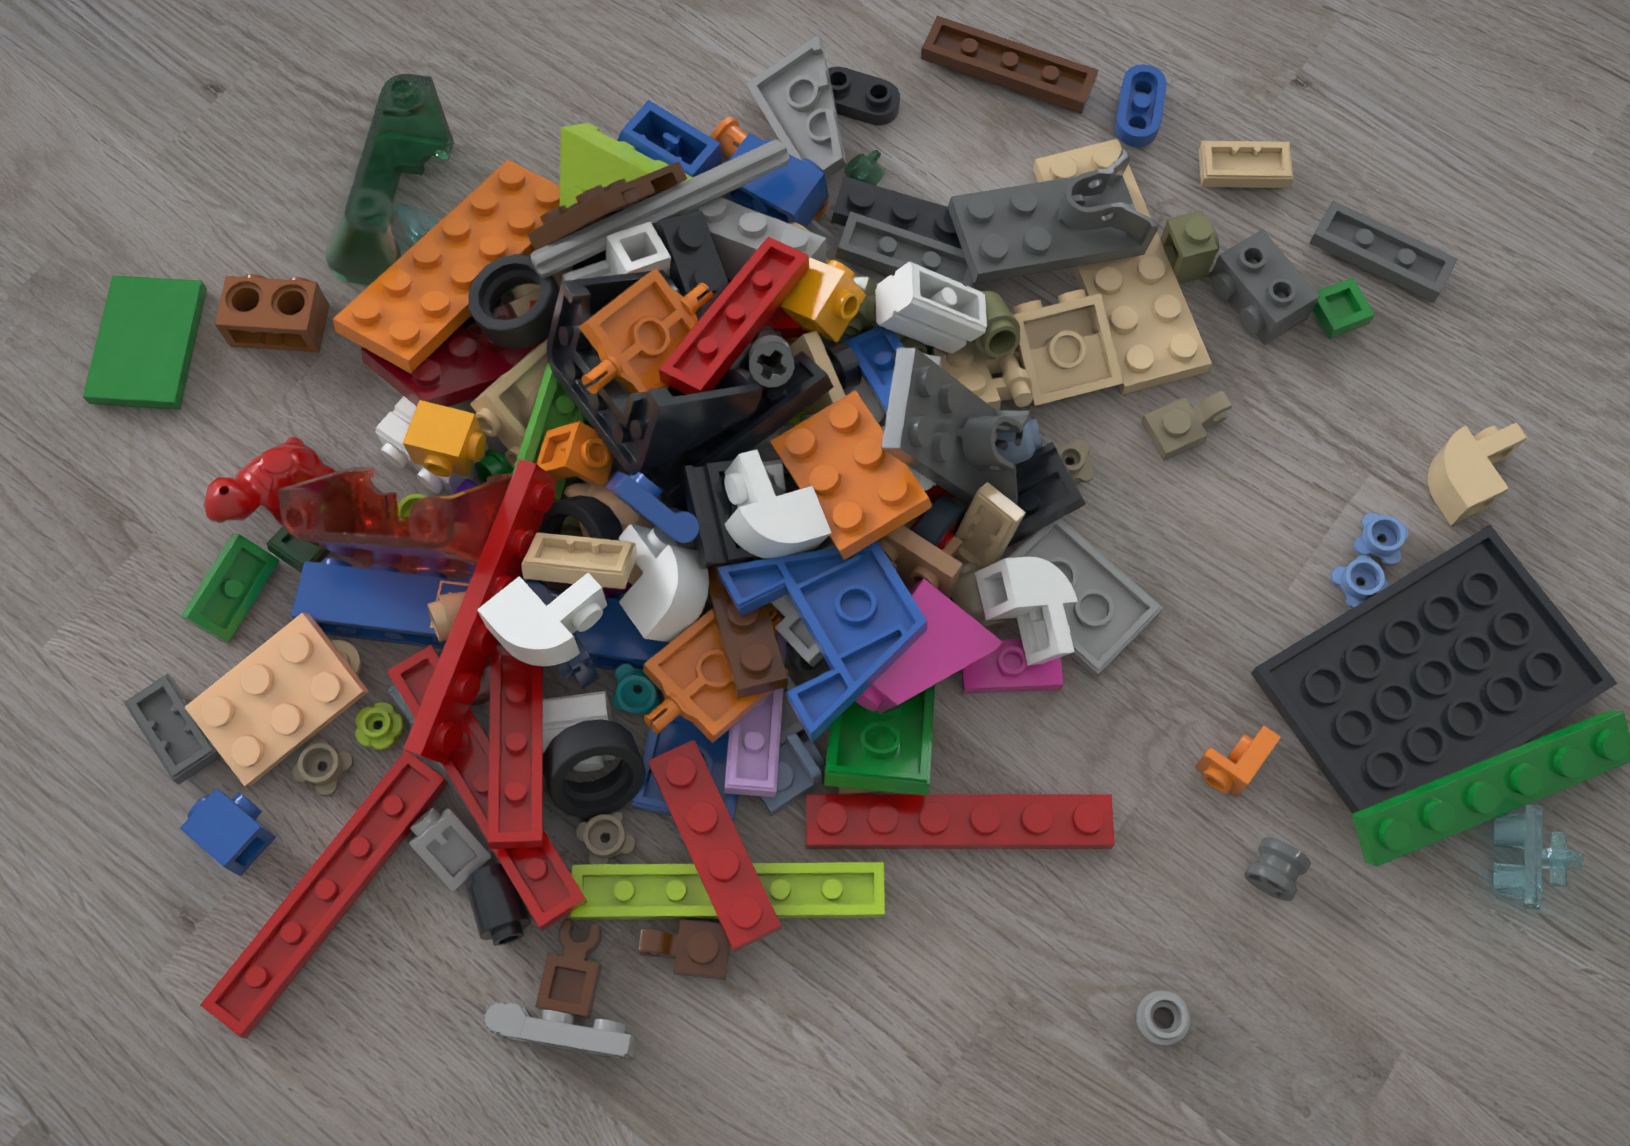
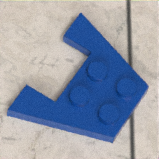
M878 541L846 560H843L835 547L717 567L718 576L741 617L788 595L830 667V671L786 692L787 699L811 742L816 740L927 631L926 618Z

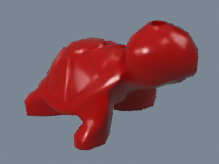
M290 437L285 443L255 457L240 469L235 478L218 477L210 483L206 492L204 509L210 521L223 523L225 521L245 520L262 505L283 526L330 476L338 481L339 476L334 468L324 465L313 449L306 447L301 439Z

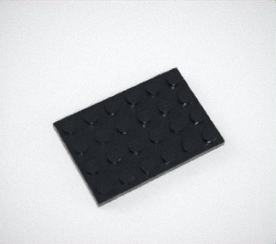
M1491 525L1255 667L1251 672V675L1352 814L1519 747L1617 684L1615 679Z

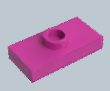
M1022 639L1001 640L1002 643L997 650L961 669L963 693L1061 690L1063 687L1061 657L1044 664L1028 666Z

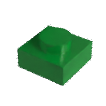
M1354 278L1316 291L1320 297L1313 308V312L1329 339L1368 325L1375 316Z

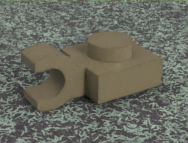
M1224 391L1210 395L1193 408L1187 398L1183 397L1144 414L1141 423L1162 460L1165 461L1205 443L1208 434L1204 428L1216 425L1227 419L1228 416L1225 411L1231 409L1232 405Z

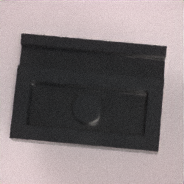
M1053 442L1034 451L1030 459L1015 464L1018 491L1017 506L1026 513L1008 546L1086 505Z
M734 460L707 463L701 467L688 465L684 466L680 472L688 511L696 517L699 523V532L695 542L701 569L709 568L711 565L723 564V566L765 559L755 556L740 547L730 536L724 525L738 508L737 504L734 505L729 500L724 484L725 471Z

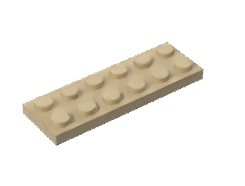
M1114 139L1035 159L1033 171L1038 182L1076 177L1090 171L1107 169L1118 159L1123 149L1119 140ZM1128 164L1123 177L1136 211L1151 218ZM1157 232L1144 255L1072 267L1079 288L1085 289L1086 296L1098 293L1102 295L1123 379V384L1118 385L1122 395L1209 371L1212 362Z

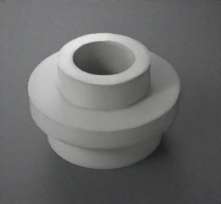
M1155 991L1145 996L1139 1003L1136 1010V1024L1140 1033L1149 1042L1159 1046H1169L1179 1042L1187 1034L1190 1027V1013L1185 1002L1176 994L1169 991ZM1156 1009H1163L1170 1015L1171 1023L1168 1028H1160L1154 1023L1153 1014Z

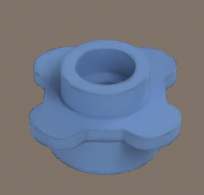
M1376 513L1366 514L1361 520L1363 527L1361 536L1353 544L1355 551L1359 555L1377 557L1388 566L1397 564L1402 557L1399 549L1409 535L1407 527L1392 516H1379ZM1377 536H1382L1385 542H1379Z
M1366 555L1358 556L1347 567H1336L1331 573L1332 583L1340 586L1346 596L1345 603L1350 608L1356 607L1390 586L1388 581L1385 580V575L1380 565ZM1356 579H1362L1364 586H1359L1356 583Z

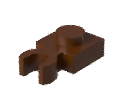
M565 918L559 930L560 941L565 947L563 956L547 954L535 1007L540 1010L558 1011L590 1019L602 965L587 960L589 954L599 946L602 932L598 924L592 923L589 937L583 942H574L572 939L574 922L571 919Z

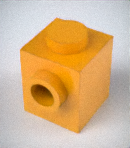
M809 258V269L784 299L780 307L802 329L809 332L817 331L819 336L837 343L851 319L857 314L866 294L854 282L855 273L844 264L831 260L828 265Z
M419 400L403 440V445L414 464L422 465L427 471L435 475L450 477L454 473L468 477L473 463L479 462L484 454L486 435L483 433L474 413Z

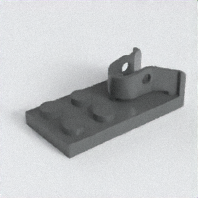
M1122 150L1118 159L1107 169L1090 171L1076 177L951 196L948 210L974 284L1144 255L1158 230V226L1154 219L1136 211L1123 177L1130 162L1128 150Z
M916 347L897 348L881 449L968 505L971 504L977 490L987 482L1017 505L1016 466L999 455L995 445L997 439L996 432L1021 433L1023 427L1030 419V410L996 411Z

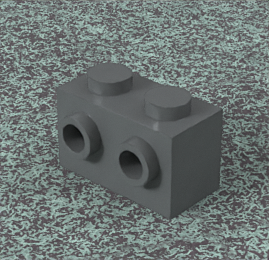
M1263 229L1221 253L1209 277L1217 295L1231 304L1240 315L1243 326L1250 333L1256 334L1264 345L1307 320L1320 297Z

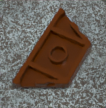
M676 162L629 182H626L625 178L605 187L598 185L576 196L577 203L568 208L566 205H563L540 216L543 225L527 233L536 251L687 180V177L680 162Z

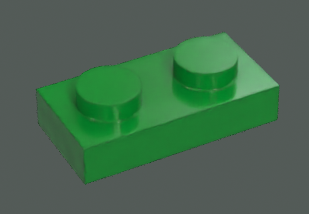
M232 534L180 617L221 642L229 643L279 562V559L242 535Z

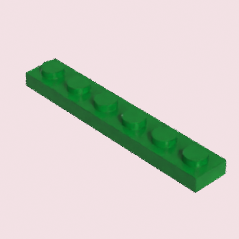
M1610 709L1351 814L1365 863L1378 867L1629 763L1630 732L1625 713Z

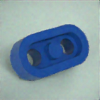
M1141 64L1130 68L1124 75L1120 89L1114 127L1115 133L1120 141L1132 147H1143L1152 143L1158 134L1161 124L1167 81L1164 74L1154 66Z

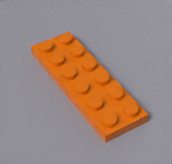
M510 160L505 161L333 318L335 332L403 370L412 373L472 315L468 308V293L474 278L486 265L500 257L514 254L530 256L535 251L527 233L543 225L540 216L559 207L560 186Z

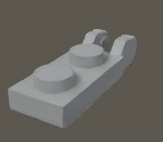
M496 1001L494 1005L490 1004V1007L486 1008V1014H483L485 1016L483 1021L486 1023L485 1028L504 1039L507 1037L510 1040L631 1061L635 1057L638 1040L630 1034H625L626 1024L595 1019L593 1028L573 1025L574 1015L552 1010H543L541 1019L531 1017L528 1010L522 1008L521 1005L510 1002L505 1004L503 1001L501 1003Z

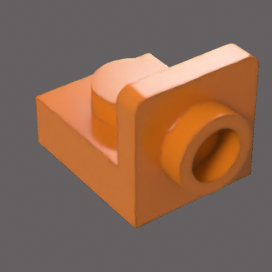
M578 421L546 431L536 464L557 481L577 476L599 487L607 483L614 455L595 429Z
M1263 725L1253 739L1244 733L1227 758L1209 747L1195 767L1203 773V780L1213 789L1224 794L1230 792L1238 797L1281 737Z

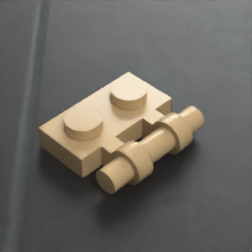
M974 341L967 342L966 346L953 354L938 348H932V355L941 357V368L996 411H1000L1001 401L1013 399L1018 407L1028 406L1032 402L1033 396L1030 391L1032 381L1028 372L1019 365L1017 348L1011 354L1002 358H994L982 353ZM1003 373L1001 378L992 379L991 374Z

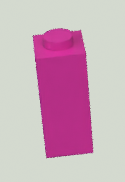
M923 579L910 587L908 591L927 620V631L855 701L870 711L877 710L882 713L999 648L1002 641L927 580Z

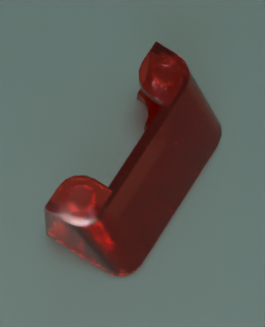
M351 467L278 489L280 514L287 531L295 538L366 565L384 564L394 568L474 573L513 474H496L487 477V483L450 496L434 495L422 498L413 505L410 516L405 517L398 516L396 492L384 493L373 484L370 478L375 477L374 468Z

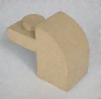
M1517 422L1501 430H1498L1496 426H1491L1475 436L1471 434L1465 425L1451 436L1432 460L1428 471L1429 490L1450 526L1492 507L1509 489L1493 465L1509 458L1528 438Z

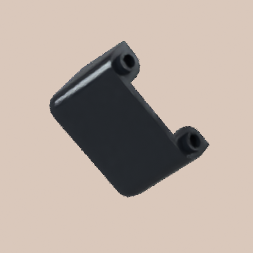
M658 270L668 285L683 296L669 276L663 270ZM650 271L562 281L547 340L546 350L550 369L629 474L636 475L637 472L641 474L652 472L755 413L763 388L747 370L741 368L731 369L726 372L722 382L719 381L712 391L689 395L670 386L667 389L664 387L629 394L623 385L615 379L601 388L597 394L589 392L586 388L597 381L600 376L585 386L582 383V376L590 372L602 361L599 358L598 352L580 330L579 326Z

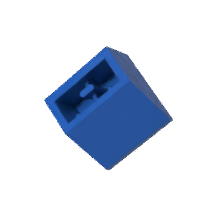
M650 100L642 106L621 130L617 140L619 142H627L634 146L636 151L653 160H661L669 165L680 162L684 173L691 177H695L722 164L721 145L718 141Z

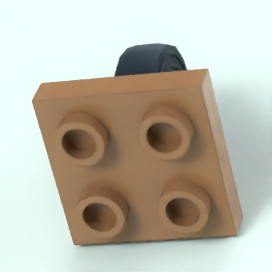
M941 496L924 515L917 516L877 540L886 556L899 565L896 572L907 589L925 579L946 597L950 598L963 565L955 559L963 543L955 534L964 518L966 509L949 497Z

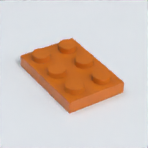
M856 390L770 441L799 490L813 486L831 530L829 537L843 560H846L932 508L929 497L908 466L881 449L884 431Z

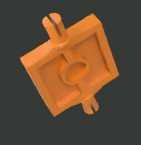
M657 268L647 273L579 326L580 330L598 352L599 358L602 361L590 372L582 376L583 385L589 384L600 376L597 381L586 388L589 392L597 394L601 388L613 379L620 382L629 394L664 387L667 389L669 386L660 381L658 369L698 322L695 313L713 300V292L709 291L697 300V297L709 288L706 284L699 283L683 297L668 285Z
M712 609L644 663L643 672L662 691L665 701L648 715L644 716L645 723L649 728L652 727V731L656 734H659L663 728L680 715L684 719L691 721L714 743L773 692L768 691L737 699ZM771 610L769 617L776 634L778 631L775 627L783 618L781 615L778 617V612Z

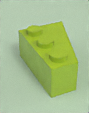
M590 123L561 127L559 207L566 205L568 208L577 203L576 196L598 185L605 187L625 178L626 182L666 167L669 164L645 156L636 151L634 146L625 141L619 142L600 132V128ZM685 173L687 180L693 178Z

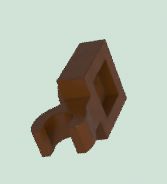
M680 919L678 935L657 930L641 929L638 947L640 955L674 958V975L726 980L730 943L721 923Z

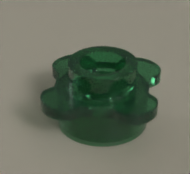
M874 150L867 157L864 153L858 154L846 165L844 169L845 175L848 178L877 185L885 173V170L877 162L881 153L878 150Z

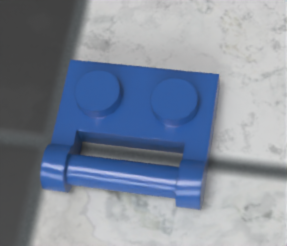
M616 471L604 486L650 524L660 528L672 539L680 543H687L696 538L699 532V523L696 517L689 512L682 511L676 507H666L657 497L661 494L662 490L640 472H637L636 475L630 474L628 476L625 473Z

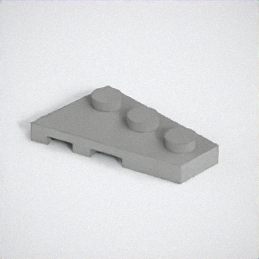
M817 35L753 78L746 85L780 142L785 144L788 154L799 160L809 159L815 162L823 170L825 179L845 167L847 162L824 44L819 35Z

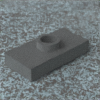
M169 674L164 675L124 702L171 779L177 784H181L221 757L184 708L189 702L174 678Z

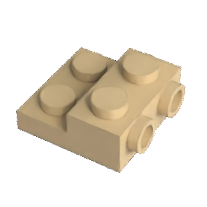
M1079 289L1057 296L1058 304L1042 307L1041 300H1035L1013 307L1015 312L1013 315L1020 325V342L1017 346L1019 364L1022 369L1028 372L1032 381L1030 391L1033 400L1030 403L1031 407L1123 384L1101 293L1086 296L1085 289Z
M548 339L539 343L510 371L501 375L470 403L471 407L477 412L475 415L483 433L490 437L497 436L507 447L508 451L505 453V456L513 468L547 367L546 349Z

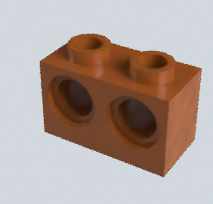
M247 274L244 277L226 276L215 326L230 347L320 353L329 303L318 283L303 277H292L289 280L268 279L257 274ZM302 309L298 313L291 315L296 310Z

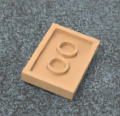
M301 613L184 708L245 787L256 783L362 698L369 690L309 613Z

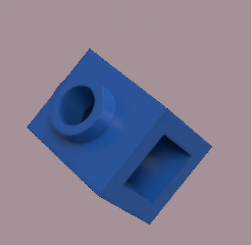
M216 789L211 795L204 796L198 800L190 809L188 820L180 827L185 834L219 864L238 876H241L276 838L273 833L256 819L262 811L240 792L232 799L219 789Z

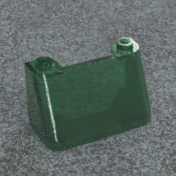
M399 74L385 82L361 135L326 248L325 259L333 275L339 280L370 285L401 257L400 246L397 240H394L390 231L394 219L392 203L401 172L423 175L424 163L430 158L438 155L440 159L449 160L454 140L432 77Z

